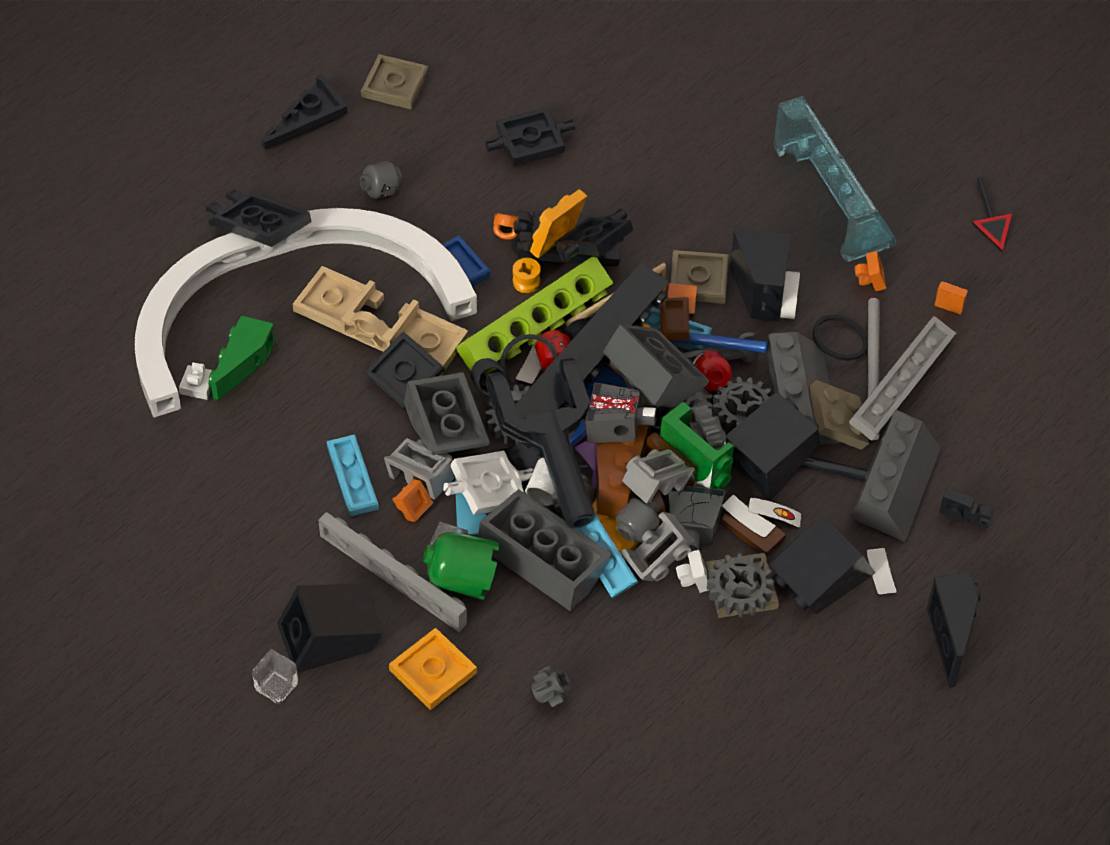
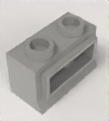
M406 438L391 455L384 457L390 478L395 479L400 474L399 472L403 470L408 484L413 479L425 481L429 495L433 499H436L444 490L443 486L445 483H451L455 478L450 466L453 462L452 457L448 453L432 455L420 439L415 442Z
M654 449L644 458H641L639 455L633 457L626 466L627 472L622 481L648 504L653 499L657 490L664 495H667L673 487L678 492L682 491L695 468L686 466L685 462L671 449L661 452Z
M660 513L658 516L663 523L654 531H646L642 537L644 542L635 551L624 549L621 552L622 556L642 580L653 582L654 580L659 581L663 579L670 571L668 566L675 559L679 561L685 558L691 551L689 546L694 542V539L680 524L674 514ZM675 533L678 539L650 565L646 560Z

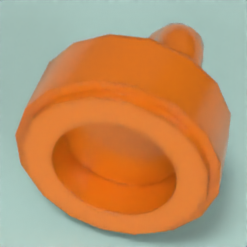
M496 213L493 222L494 233L504 240L516 238L518 233H514V228H512V232L504 233L500 230L501 225L513 227L514 221H518L517 216Z

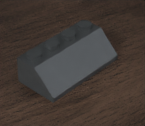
M798 332L769 334L766 357L773 395L778 392L784 398L792 399L800 413L805 417L810 416L815 420L809 386L816 380L830 385L824 352L815 342ZM819 434L820 443L818 445L840 443L837 440Z
M895 409L884 430L850 516L853 520L903 542L907 539L941 449L923 421Z
M519 489L486 516L479 525L478 537L499 543V550L493 551L492 556L569 611L590 593L612 557V553L576 528H569L563 519Z

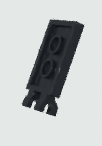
M235 189L225 194L226 199L234 203L228 208L222 207L215 201L205 206L206 211L214 215L209 220V225L273 247L312 222L310 212L253 192L246 196Z
M518 210V221L513 223L514 233L520 234V242L516 244L517 255L532 254L530 252L534 241L532 236L540 226L541 221H539V218L544 211H534L533 215H531L527 211ZM580 214L576 226L588 217L602 218L607 216ZM614 244L607 249L606 254L597 257L601 265H619L621 258L618 244ZM554 246L537 258V261L582 264L591 258V255H575L569 261L564 262L559 256L560 252H557L556 246Z

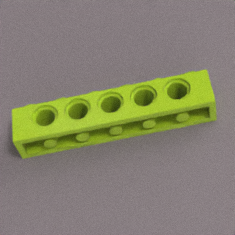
M591 257L455 348L470 371L472 366L480 359L490 358L497 362L501 359L503 350L508 343L516 338L510 331L511 326L518 330L519 336L526 334L541 336V331L547 327L550 330H554L565 323L562 317L568 313L574 317L587 307L584 303L589 299L596 302L608 293L605 289L612 285L613 282L597 257ZM576 283L583 288V294L576 290ZM554 297L561 301L562 309L555 305ZM532 312H536L540 316V323L533 319ZM525 339L517 342L509 350L506 356L507 361L521 352L520 345L527 342L530 346L538 340ZM488 341L496 344V353L490 350ZM491 368L484 371V374H489L490 372L495 370V368Z

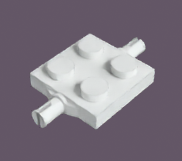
M505 451L457 458L450 465L457 481L445 483L443 489L444 492L446 491L445 494L447 496L462 493L473 515L488 513L496 509L518 489L524 492L522 482L530 480L533 469L516 470L510 463Z

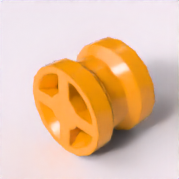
M521 258L514 263L513 286L517 291L532 293L540 287L541 268L536 260Z

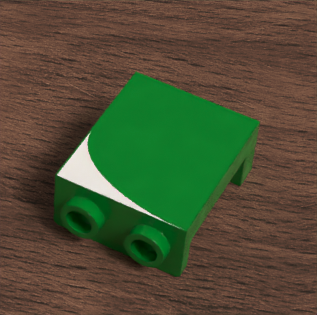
M682 402L662 418L660 437L697 467L694 482L699 487L722 489L731 479L734 445L728 442L720 450H715L688 427L691 418V408Z

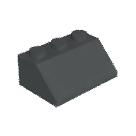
M620 324L603 351L611 360V366L621 371L628 378V383L634 388L639 389L645 395V400L654 407H674L709 383V380L655 328Z

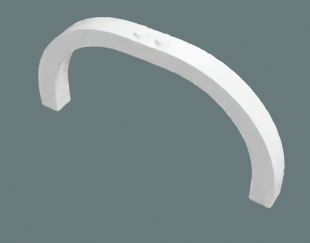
M347 208L308 211L310 212L311 223L273 247L234 233H229L188 253L159 279L142 307L135 332V356L140 383L153 418L181 409L179 393L165 360L167 336L179 310L196 291L214 278L238 267L295 249L319 244L343 243L367 246L392 254L411 265L425 277L439 297L450 321L476 314L477 296L466 274L452 254L435 238L414 225L389 215L367 210Z

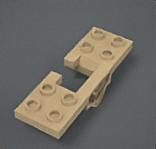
M324 266L318 270L292 304L294 312L382 352L404 331L444 366L445 370L458 353L455 347L468 339V330L419 309V302L414 299L410 304H404L398 312V321L392 329L389 328L382 319L380 321L372 313L361 310L364 304L377 310L384 301V293L376 290L375 282L369 280L364 285Z

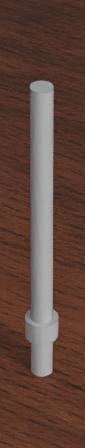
M871 298L868 301V397L879 385L880 301L877 298ZM879 432L873 440H877L879 438Z

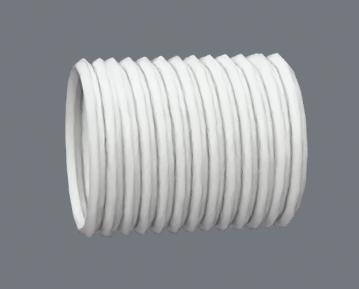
M541 458L535 466L525 493L542 506H550L554 504L552 497L554 496L555 489L545 460Z

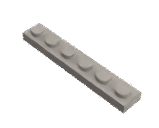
M933 316L849 423L872 441L956 333Z
M326 512L318 520L320 536L456 631L460 632L467 625V608L458 598H451L442 592L440 587L420 577L414 568L401 564L388 550H381L372 544L366 535L358 534L350 529L341 518H334Z

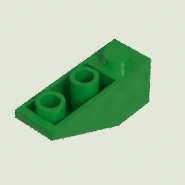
M241 316L237 325L232 326L228 345L226 348L223 347L221 349L219 364L216 370L213 369L209 376L208 385L212 388L213 399L219 400L266 363L275 343L273 323Z

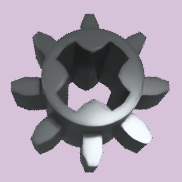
M551 665L533 676L535 682L532 683V692L540 703L549 701L551 707H554L564 702V698L569 696L567 691L570 690L571 683L563 670L553 671Z

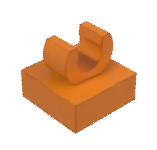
M877 251L866 253L867 264L862 263L854 266L856 277L859 278V284L868 285L872 282L875 291L886 289L884 267Z
M413 479L406 487H403L402 491L392 499L397 509L402 511L406 520L416 522L433 504L423 483L416 479Z

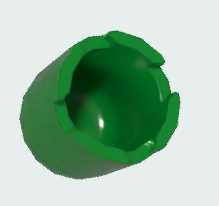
M457 532L440 534L434 541L433 546L427 545L423 556V563L428 564L427 574L429 580L440 588L484 600L485 594H483L482 590L489 591L497 566V562L491 559L493 551L499 550V543Z

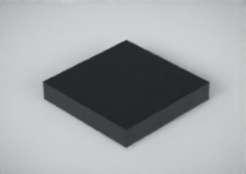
M403 331L364 371V374L406 411L404 399L408 381L438 377L445 371V368Z

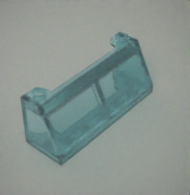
M804 96L778 103L773 147L779 156L784 155V152L794 154L797 162L810 158L848 218L845 243L841 245L840 254L845 262L864 257L866 253L879 252L894 247L896 245V237Z

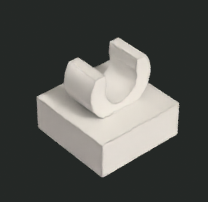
M193 362L192 366L188 365L179 385L180 394L208 400L212 390L211 386L208 385L212 370L205 369L204 364Z
M699 550L690 552L688 554L690 564L676 567L682 587H687L696 583L700 593L708 591V573Z

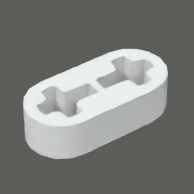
M786 271L780 318H795L800 272Z

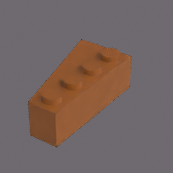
M639 425L637 437L633 441L594 443L597 514L616 517L619 511L632 499L634 492L622 479L627 472L626 466L633 457L639 455L641 458H644L647 437L650 436L651 432L650 425Z

